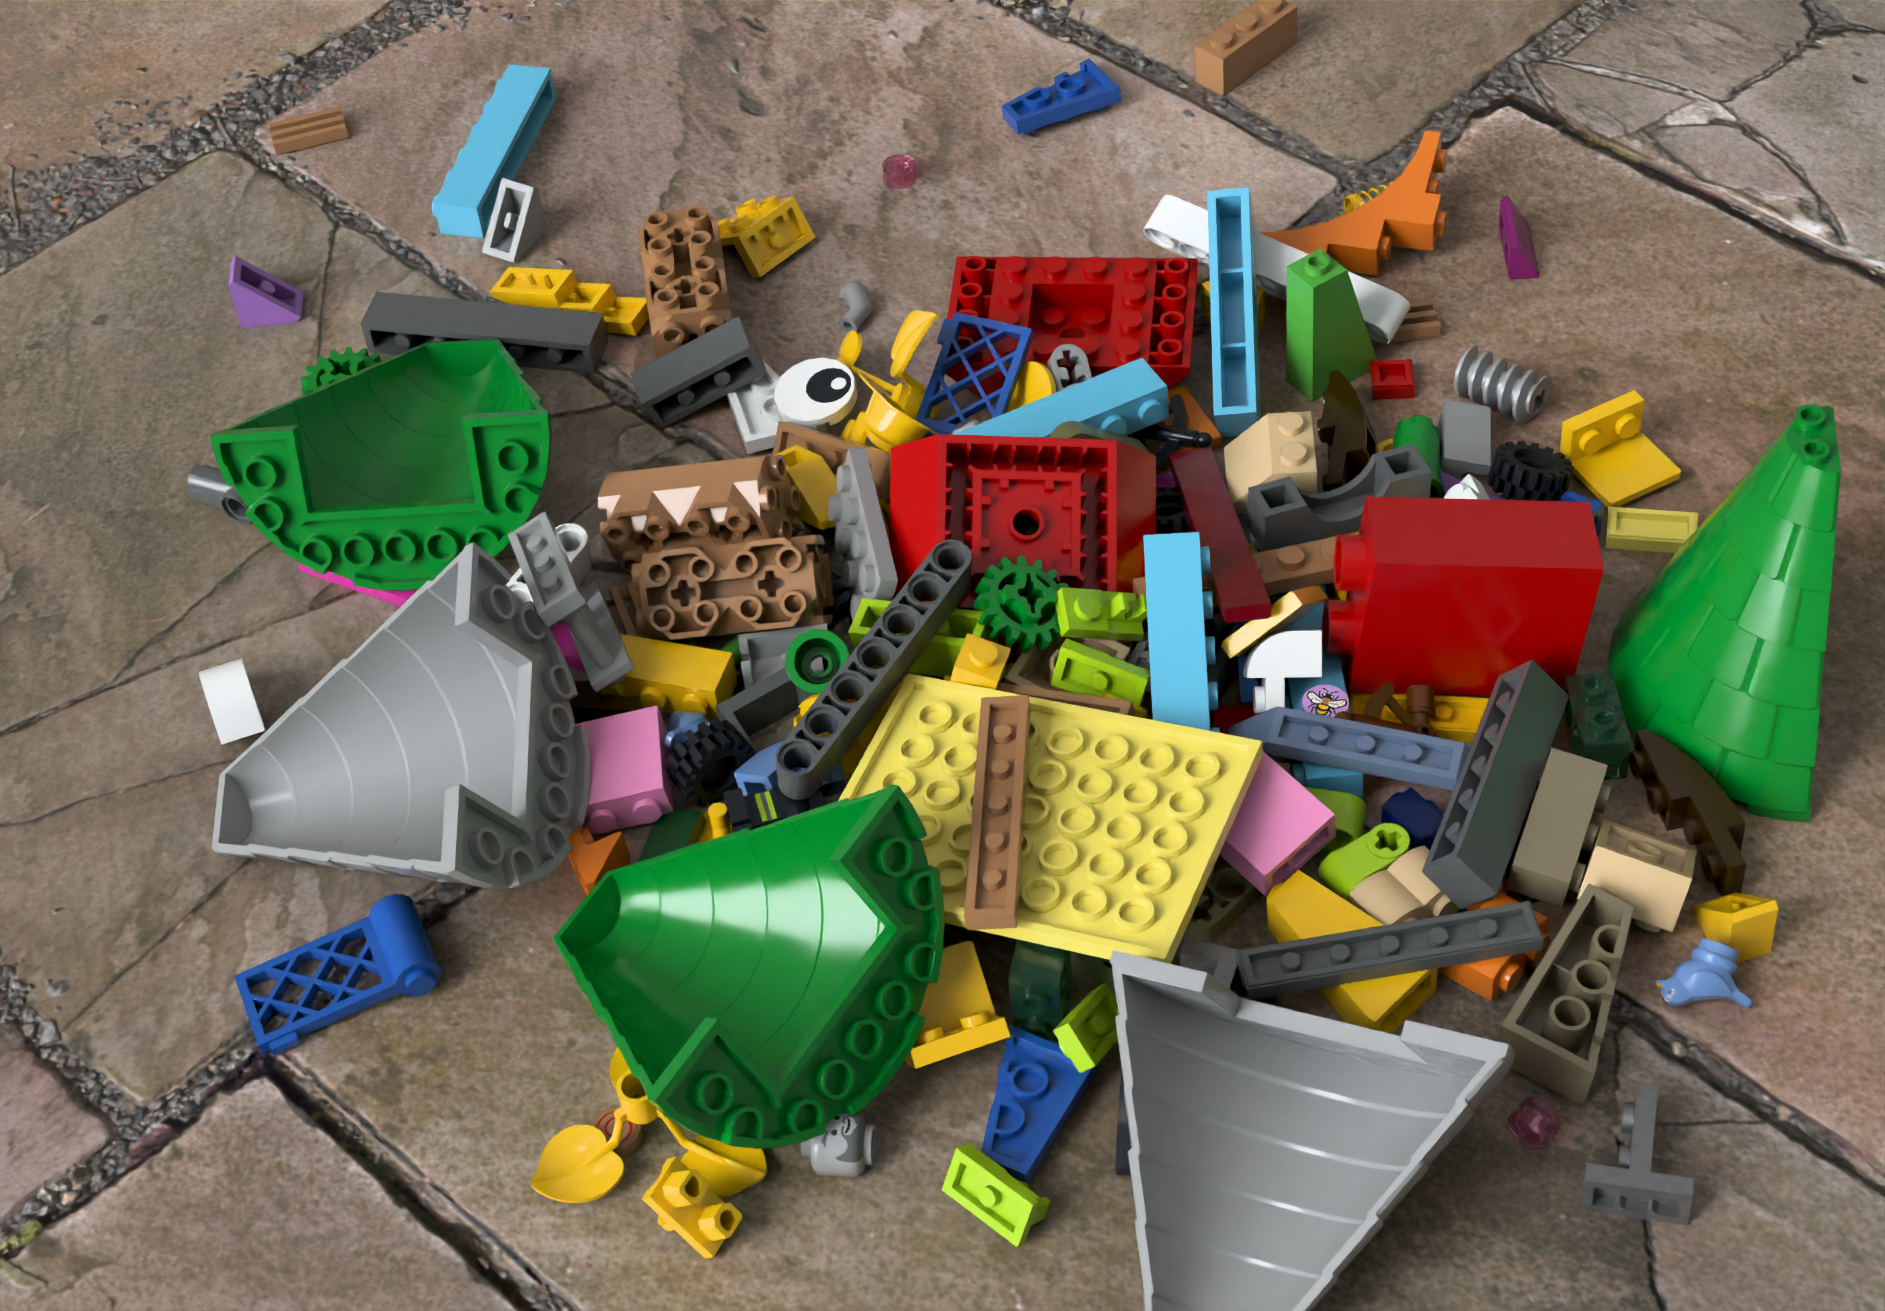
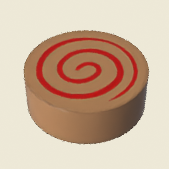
M621 1106L611 1107L602 1111L592 1123L593 1127L603 1132L607 1142L612 1137L615 1125L614 1112ZM629 1120L625 1121L620 1144L613 1150L620 1158L633 1154L641 1146L644 1138L642 1125L630 1122Z

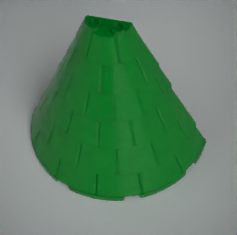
M498 338L425 343L322 386L317 391L249 417L242 423L212 433L210 439L216 461L227 486L234 485L248 507L245 512L246 516L281 551L319 574L324 575L330 571L342 577L353 579V585L378 590L419 589L428 580L433 581L462 552L464 546L472 542L492 557L496 556L510 542L508 534L525 524L541 495L551 457L552 427L550 411L542 406L540 396L525 381V374L516 365V360L508 353Z
M1807 404L1800 406L1796 410L1794 420L1770 445L1758 463L1737 482L1729 495L1705 518L1701 526L1681 545L1674 556L1628 604L1613 632L1608 654L1607 678L1610 697L1618 718L1625 717L1627 723L1635 732L1634 743L1636 731L1647 729L1667 740L1698 763L1721 786L1730 799L1748 804V813L1786 821L1809 822L1811 816L1813 773L1816 760L1823 663L1826 650L1841 479L1834 409L1830 406L1819 407Z
M890 785L885 789L853 800L845 798L753 830L745 828L703 843L698 842L644 861L607 871L553 937V941L566 964L572 970L581 990L588 996L597 1017L606 1024L631 1073L641 1082L648 1097L647 1100L683 1129L712 1140L720 1141L723 1144L754 1149L779 1148L826 1133L825 1124L837 1115L843 1113L855 1115L882 1091L910 1053L926 1017L918 1013L925 996L927 983H937L939 978L944 940L943 894L939 870L933 866H928L925 850L921 839L927 836L924 825L899 785Z

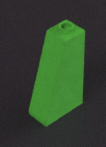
M1318 249L1287 266L1286 381L1311 402L1322 398L1323 391L1327 390L1331 371L1339 370L1351 382L1370 372V361H1377L1348 270L1322 249Z

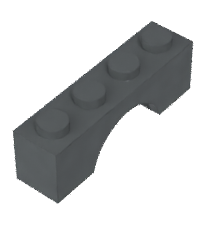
M1414 443L1372 454L1368 464L1358 476L1342 487L1321 493L1304 491L1294 484L1290 476L1248 487L1247 526L1262 552L1360 529L1366 496L1430 498L1432 471Z

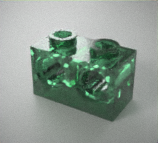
M1612 671L1566 675L1564 691L1569 696L1562 717L1572 754L1608 765L1604 780L1627 778L1632 740Z
M1017 939L1008 978L1013 1026L1048 1041L1059 1043L1053 1030L1070 1013L1074 996L1070 951Z

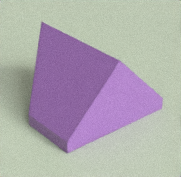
M237 256L231 260L229 289L242 328L293 323L301 318L303 291Z

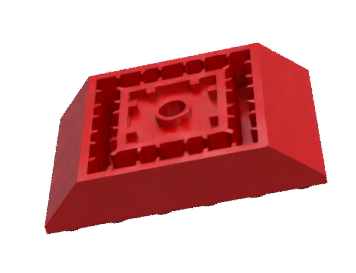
M957 256L947 319L952 320L954 312L1031 328L1034 332V337L1025 362H1038L1046 367L1050 356L1058 346L1063 344L1076 345L1087 356L1092 378L1143 358L1167 385L1168 391L1190 374L1198 258ZM962 326L957 343L960 349L963 350L983 339L979 330ZM1007 336L994 343L993 347L999 358L1001 359L1015 351L1020 339ZM988 347L967 358L974 373L996 361ZM954 348V351H953L952 355H954L955 353H957V351H956L955 348ZM1063 357L1058 367H1065L1069 375V381L1066 386H1062L1063 388L1073 384L1071 373L1076 366L1075 363H1068L1066 357ZM963 362L947 369L945 373L956 382L970 376ZM1010 365L1005 367L1007 372L1009 371ZM999 370L979 381L986 396L1003 388L1006 378L1002 371ZM975 384L967 388L971 393L983 399Z
M936 434L891 447L889 545L898 578L892 600L933 547L945 540L961 541L971 551V587L956 607L958 609L981 611L973 608V603L979 596L974 592L975 588L989 566L992 564L997 567L1004 557H1007L1014 564L1019 555H1023L1029 566H1033L1036 560L1039 559L1042 561L1041 570L1047 573L1055 569L1057 571V575L1054 578L1056 584L1067 583L1069 588L1133 593V579L1145 577L1143 535L1156 534L1155 455L1118 440ZM1021 515H1028L1037 521L1039 529L1032 535H1022L1015 530L1013 521ZM1009 582L999 586L998 590H1002L1006 584L1009 585ZM1145 619L1142 621L1143 628L1148 627V622Z

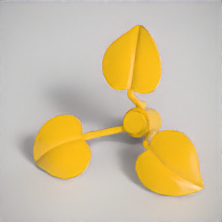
M914 310L903 321L891 349L893 362L890 367V375L896 379L900 377L906 384L899 383L897 386H894L854 366L862 349V337L856 331L852 330L846 334L839 349V356L835 360L849 367L853 375L860 377L858 373L861 372L880 388L891 392V397L913 419H916L926 388H924L923 383L914 380L904 370L924 335L940 316L933 312ZM940 403L933 407L929 419L935 418ZM861 411L856 420L851 419L848 421L840 435L841 438L861 444L865 443L867 434L864 430L863 418L866 411Z
M617 1047L611 1059L609 1072L621 1107L614 1112L616 1120L612 1137L607 1142L601 1130L589 1125H573L563 1129L547 1143L541 1154L537 1169L530 1180V1184L539 1194L564 1203H586L607 1195L618 1185L624 1175L623 1161L613 1150L620 1144L625 1121L629 1120L630 1122L643 1125L654 1121L657 1117L662 1118L681 1146L689 1150L680 1161L690 1170L696 1169L707 1180V1186L719 1198L735 1195L762 1181L767 1174V1162L762 1148L735 1147L698 1134L695 1136V1141L690 1140L678 1124L664 1116L647 1100L648 1097L641 1082L631 1073L621 1051Z

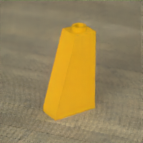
M1299 869L1285 882L1277 883L1271 889L1266 899L1267 929L1279 943L1383 926L1382 923ZM1438 968L1317 989L1346 1023L1393 1034L1436 991Z

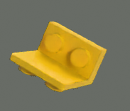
M773 195L761 202H757L755 198L750 199L735 209L737 215L730 220L725 218L718 221L722 246L734 244L752 278L762 277L816 237L794 196L778 199L776 195Z
M1635 390L1562 422L1560 452L1565 455L1564 459L1571 460V466H1574L1573 474L1607 508L1608 506L1619 507L1679 480L1681 475L1680 468L1641 432L1644 399Z
M966 940L943 948L938 982L927 983L925 996L918 1013L926 1017L924 1025L910 1053L906 1057L907 1065L915 1069L1011 1037L1005 1017L998 1016L995 1013L973 942Z

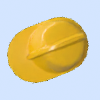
M861 372L858 373L861 379L873 390L863 419L864 430L868 439L875 446L884 451L891 452V447L922 439L928 432H932L935 435L938 434L913 419L869 377Z

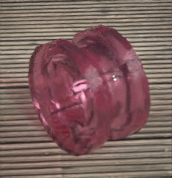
M893 155L884 160L882 164L884 173L883 183L887 187L898 190L906 189L916 182L917 164L912 157Z
M1526 1097L1519 1104V1110H1514L1507 1120L1514 1136L1526 1146L1536 1150L1543 1149L1549 1143L1550 1137H1554L1561 1129L1559 1117L1554 1110L1543 1101L1534 1097Z

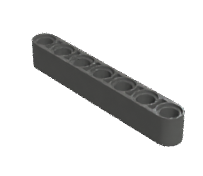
M945 540L933 547L780 745L776 753L778 786L785 796L794 800H802L811 797L818 791L969 592L972 581V557L969 547L963 542ZM906 633L907 635L898 636L895 634ZM872 666H881L882 668L872 669V668H870V667H872ZM848 699L858 700V701L853 702V703L844 702L845 700H848ZM821 733H830V734H832V735L827 736V737L817 736L818 734H821ZM795 767L806 768L800 772L791 771Z

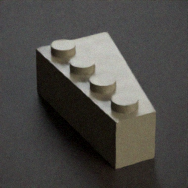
M1591 884L1587 885L1502 1023L1497 1037V1042L1509 1044L1515 1051L1516 1056L1512 1067L1513 1070L1584 1106L1595 1076L1608 1013L1634 909L1633 905Z

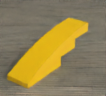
M508 267L490 290L492 298L510 305L603 313L608 333L636 336L649 319L646 298L616 297L611 284L579 283L573 270Z

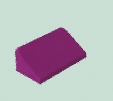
M1508 196L1502 197V200H1500L1498 229L1508 277L1510 279L1539 277V270L1530 227Z

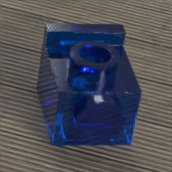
M1410 787L1404 792L1393 794L1382 805L1381 824L1393 823L1403 827L1410 837L1409 851L1419 846H1425L1430 850L1444 815H1442L1440 809L1433 801L1425 800Z

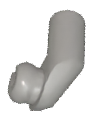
M851 281L839 291V298L845 297L847 301L844 302V305L850 307L839 321L840 327L846 333L852 330L857 332L873 311V305L866 287L859 282Z

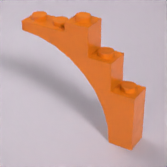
M1425 130L1416 154L1402 174L1381 194L1356 210L1328 222L1296 230L1258 233L1307 254L1322 249L1349 272L1375 276L1378 275L1381 260L1387 261L1389 259L1391 246L1433 251L1437 235L1444 236L1448 216L1447 212L1441 211V195L1438 194L1440 182L1439 179H1436L1437 173H1444L1447 162V149H1441V132Z

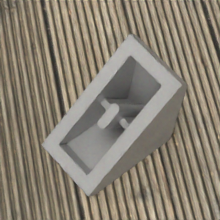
M502 178L482 253L518 263L547 232L538 188Z

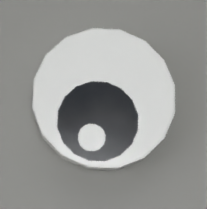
M828 358L808 359L792 366L780 377L775 386L774 401L779 414L785 422L819 429L818 425L829 422L830 426L836 424L852 411L857 401L856 381L849 367L838 360Z

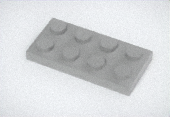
M866 448L848 449L844 466H839L837 469V489L835 495L829 496L827 504L829 521H834L836 526L835 549L837 554H842L844 561L842 571L843 584L845 587H850L852 595L850 602L852 620L856 615L862 598L892 601L898 583Z

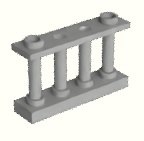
M544 511L508 534L538 615L548 628L558 621L566 623L591 686L598 692L606 686L620 682L635 667L600 586L595 581L584 589L581 588L557 529Z

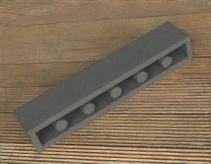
M384 292L375 293L361 321L368 353L399 355L425 343L498 338L508 353L516 360L518 367L592 374L596 373L609 342L603 313Z
M1533 659L1498 676L1422 870V873L1461 910L1480 901H1490L1502 889V879L1508 862L1515 853V843L1521 827L1528 818L1527 811L1533 794L1539 787V778L1544 764L1549 757L1556 731L1563 722L1562 715L1569 696Z

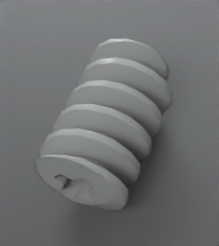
M1478 346L1470 347L1461 357L1455 371L1454 390L1456 394L1463 398L1469 397L1472 402L1479 405L1484 403L1485 406L1490 407V410H1499L1501 415L1506 417L1513 416L1515 421L1523 424L1534 418L1549 395L1552 378L1545 375L1536 384L1537 371L1530 369L1521 378L1523 370L1521 364L1514 363L1507 371L1508 360L1506 358L1499 357L1492 365V352L1486 350L1477 359Z

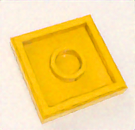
M1319 585L1292 590L1271 605L1272 617L1249 621L1222 641L1223 644L1221 646L1229 658L1247 654L1263 638L1273 632L1286 630L1327 600L1328 597Z

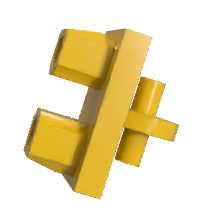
M677 1157L667 1158L658 1179L642 1197V1200L659 1215L658 1223L665 1231L675 1230L705 1259L715 1256L724 1240L732 1236L742 1220V1213L730 1202L724 1203L707 1186V1180L696 1169L690 1170Z

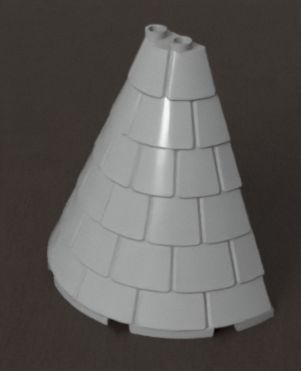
M474 542L464 546L462 552L433 581L428 580L347 660L343 658L304 697L296 701L262 736L219 774L212 840L213 851L224 856L233 855L264 860L278 859L314 866L320 864L352 871H370L398 877H418L491 889L520 887L537 881L556 869L573 849V846L568 841L572 830L582 826L586 817L591 781L588 734L586 726L575 725L569 701L576 697L578 692L561 649L550 628L546 626L538 615L534 603L529 601L521 604L514 593L508 588L506 584L511 579L508 571Z
M1113 950L1109 963L1113 965L1112 973L1119 1013L1115 1017L1132 1147L1128 1151L1137 1214V1219L1134 1221L1144 1287L1145 1311H1311L1339 1280L1337 1278L1339 1274L1383 1227V1221L1429 1171V1165L1472 1118L1474 1110L1510 1072L1516 1056L1514 1049L1506 1043L1405 1020L1402 1034L1399 1036L1239 997L1207 972Z

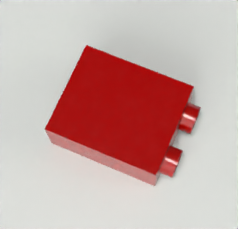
M1366 496L1359 534H1338L1335 543L1334 583L1337 591H1347L1346 600H1325L1322 612L1324 655H1344L1349 693L1374 694L1380 685L1389 682L1394 686V694H1406V689L1412 685H1428L1434 688V695L1491 696L1498 676L1533 659L1569 696L1604 572L1590 502Z

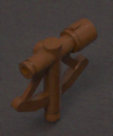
M1386 682L1380 685L1366 704L1364 715L1350 714L1346 711H1340L1335 715V718L1437 737L1436 732L1430 725V718L1435 714L1434 688L1428 685H1412L1406 689V711L1392 696L1395 691L1394 686ZM1387 705L1403 724L1380 719L1383 707ZM1377 776L1381 782L1391 780V778Z

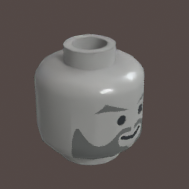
M859 1111L855 1115L843 1113L825 1124L826 1133L801 1142V1155L803 1157H810L811 1166L816 1174L857 1177L863 1174L867 1165H874L877 1151L876 1125L869 1124L863 1112Z

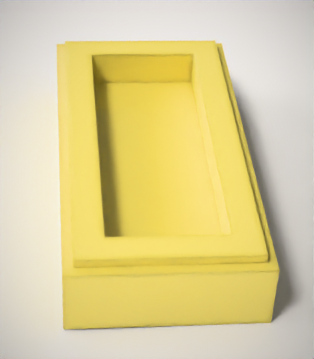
M1608 506L1605 548L1676 553L1681 545L1697 530L1698 513Z

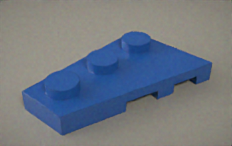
M1088 58L1079 63L1080 70L1070 76L1069 73L1063 72L1054 77V85L1048 88L1035 87L1002 105L1003 119L1018 135L1034 133L1040 127L1055 122H1067L1072 120L1074 116L1089 111H1101L1106 109L1108 105L1120 102V87Z
M1008 1025L1011 1037L1005 1038L1006 1046L1003 1060L1000 1061L998 1084L994 1103L991 1104L981 1152L1007 1170V1173L1016 1180L1025 1181L1029 1184L1096 1076L1098 1067L1096 1065L1079 1073L1071 1059L1063 1054L1058 1044Z

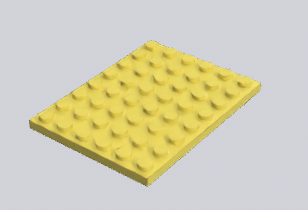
M908 673L839 800L845 798L853 800L885 789L890 785H899L912 803L927 833V836L921 839L925 850L928 866H933L939 870L943 894L944 923L966 928L964 912L981 698L1018 696L1020 694ZM1029 696L1031 715L1017 928L980 929L978 931L1109 960L1113 950L1171 964L1264 754L1262 741Z

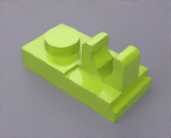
M1061 587L1056 592L1057 601L1055 608L1061 637L1141 641L1145 638L1142 621L1147 617L1146 594H1142L1137 599L1136 593L1108 592L1094 589Z
M1066 638L1060 648L1050 685L1071 693L1104 697L1105 694L1109 693L1126 701H1132L1133 704L1141 707L1150 678V670L1125 662L1126 660L1111 657L1107 653Z
M1106 983L1090 991L1053 1030L1058 1038L1063 1054L1071 1059L1079 1073L1095 1067L1118 1041L1115 1017L1119 1015L1117 1000Z
M967 1143L956 1148L942 1191L1016 1247L1024 1245L1030 1227L1044 1220L1050 1205V1200L1047 1197L1040 1198L1029 1189L1030 1185L1028 1183L1016 1180L1007 1173V1170L972 1144Z

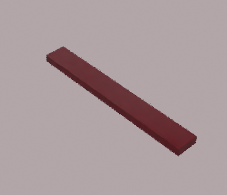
M1211 447L1168 452L1169 467L1193 532H1199L1200 547L1209 546L1211 574H1208L1224 622L1228 624L1269 619L1272 617L1269 596Z

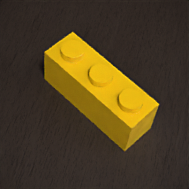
M620 634L635 668L629 671L620 682L601 689L602 695L640 696L642 708L657 705L661 712H699L704 714L707 720L718 719L716 705L731 698L738 684L732 652Z

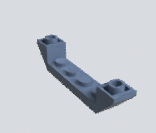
M1279 706L1229 726L1227 733L1229 735L1262 741L1263 751L1269 757L1275 755L1452 791L1455 788L1470 747L1464 742Z

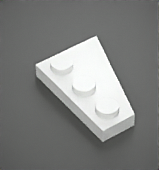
M765 362L767 374L726 395L747 454L774 448L778 421L785 422L779 414L774 401L775 386L780 376ZM826 423L818 425L819 429H815L828 433Z

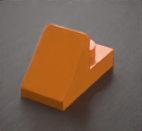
M587 827L579 830V828L572 830L568 841L573 846V849L567 858L587 896L607 871L629 865L631 857L621 831L594 842Z

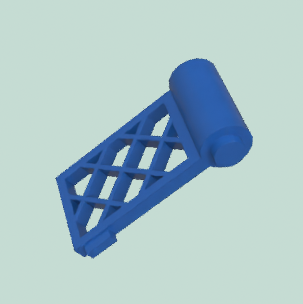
M954 312L952 320L944 319L937 338V342L942 345L915 420L938 434H951L955 429L962 427L956 425L957 423L967 424L965 419L987 407L992 414V418L1007 413L1034 337L1033 330ZM962 326L979 330L983 339L963 350L960 349L957 343ZM1007 336L1020 339L1015 351L1001 359L999 358L993 347L994 343ZM988 347L996 361L974 373L967 358ZM954 348H955L956 351H957V353H955L954 355H952V353H953V351H954ZM963 362L970 376L947 387L943 379L946 370ZM1010 365L1009 371L1007 372L1005 367ZM1001 370L1006 378L1003 388L986 396L979 381ZM975 384L983 399L960 410L953 396ZM941 385H942V387H943L944 390H942L941 392H939V389H940V387H941ZM949 398L956 413L942 421L929 419L933 407ZM997 402L996 407H995V410H994V408L992 407V404H994V403ZM928 432L924 436V438L933 436L935 434L932 432Z
M393 894L377 901L371 908L368 917L239 973L234 977L260 1050L263 1054L271 1051L273 1055H276L301 1044L300 1037L393 995L401 993L407 996H422L429 993L440 982L442 970L414 901L409 896ZM365 936L367 942L358 958L341 954L348 943ZM312 959L322 961L313 978L297 974L303 963ZM335 964L351 968L342 985L325 981ZM364 971L380 975L382 983L364 991L354 988ZM267 979L277 980L268 998L252 994L251 986ZM290 984L306 988L297 1005L281 1001ZM319 991L336 995L330 1006L319 1011L309 1009ZM274 1011L290 1015L283 1027L266 1034L265 1026Z

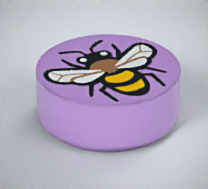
M1314 686L1302 698V711L1335 717L1340 711L1349 713V698L1342 689L1336 686Z

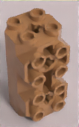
M692 206L665 212H652L645 217V225L638 230L645 275L646 303L656 359L733 319L718 221L716 218L709 216L708 210L702 206Z
M782 455L606 473L597 497L598 509L607 510V521L600 522L601 536L612 557L620 561L621 568L630 574L632 565L634 563H641L642 554L689 547L745 543L753 540L780 537L790 538L792 536L791 526L794 519L793 512H798L801 505L799 490L796 486H791Z
M823 535L780 537L753 540L745 543L689 547L642 554L641 563H634L631 570L633 586L635 590L640 591L641 608H637L636 623L639 633H649L650 639L672 641L825 623L832 624L833 615H824L825 607L834 606L831 561L828 553L819 554L817 545H825Z

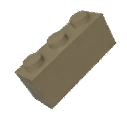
M1551 748L1511 867L1506 890L1559 907H1563L1568 890L1578 893L1586 864L1577 861L1581 850L1591 853L1599 825L1590 821L1594 811L1604 813L1612 787L1603 783L1608 765Z

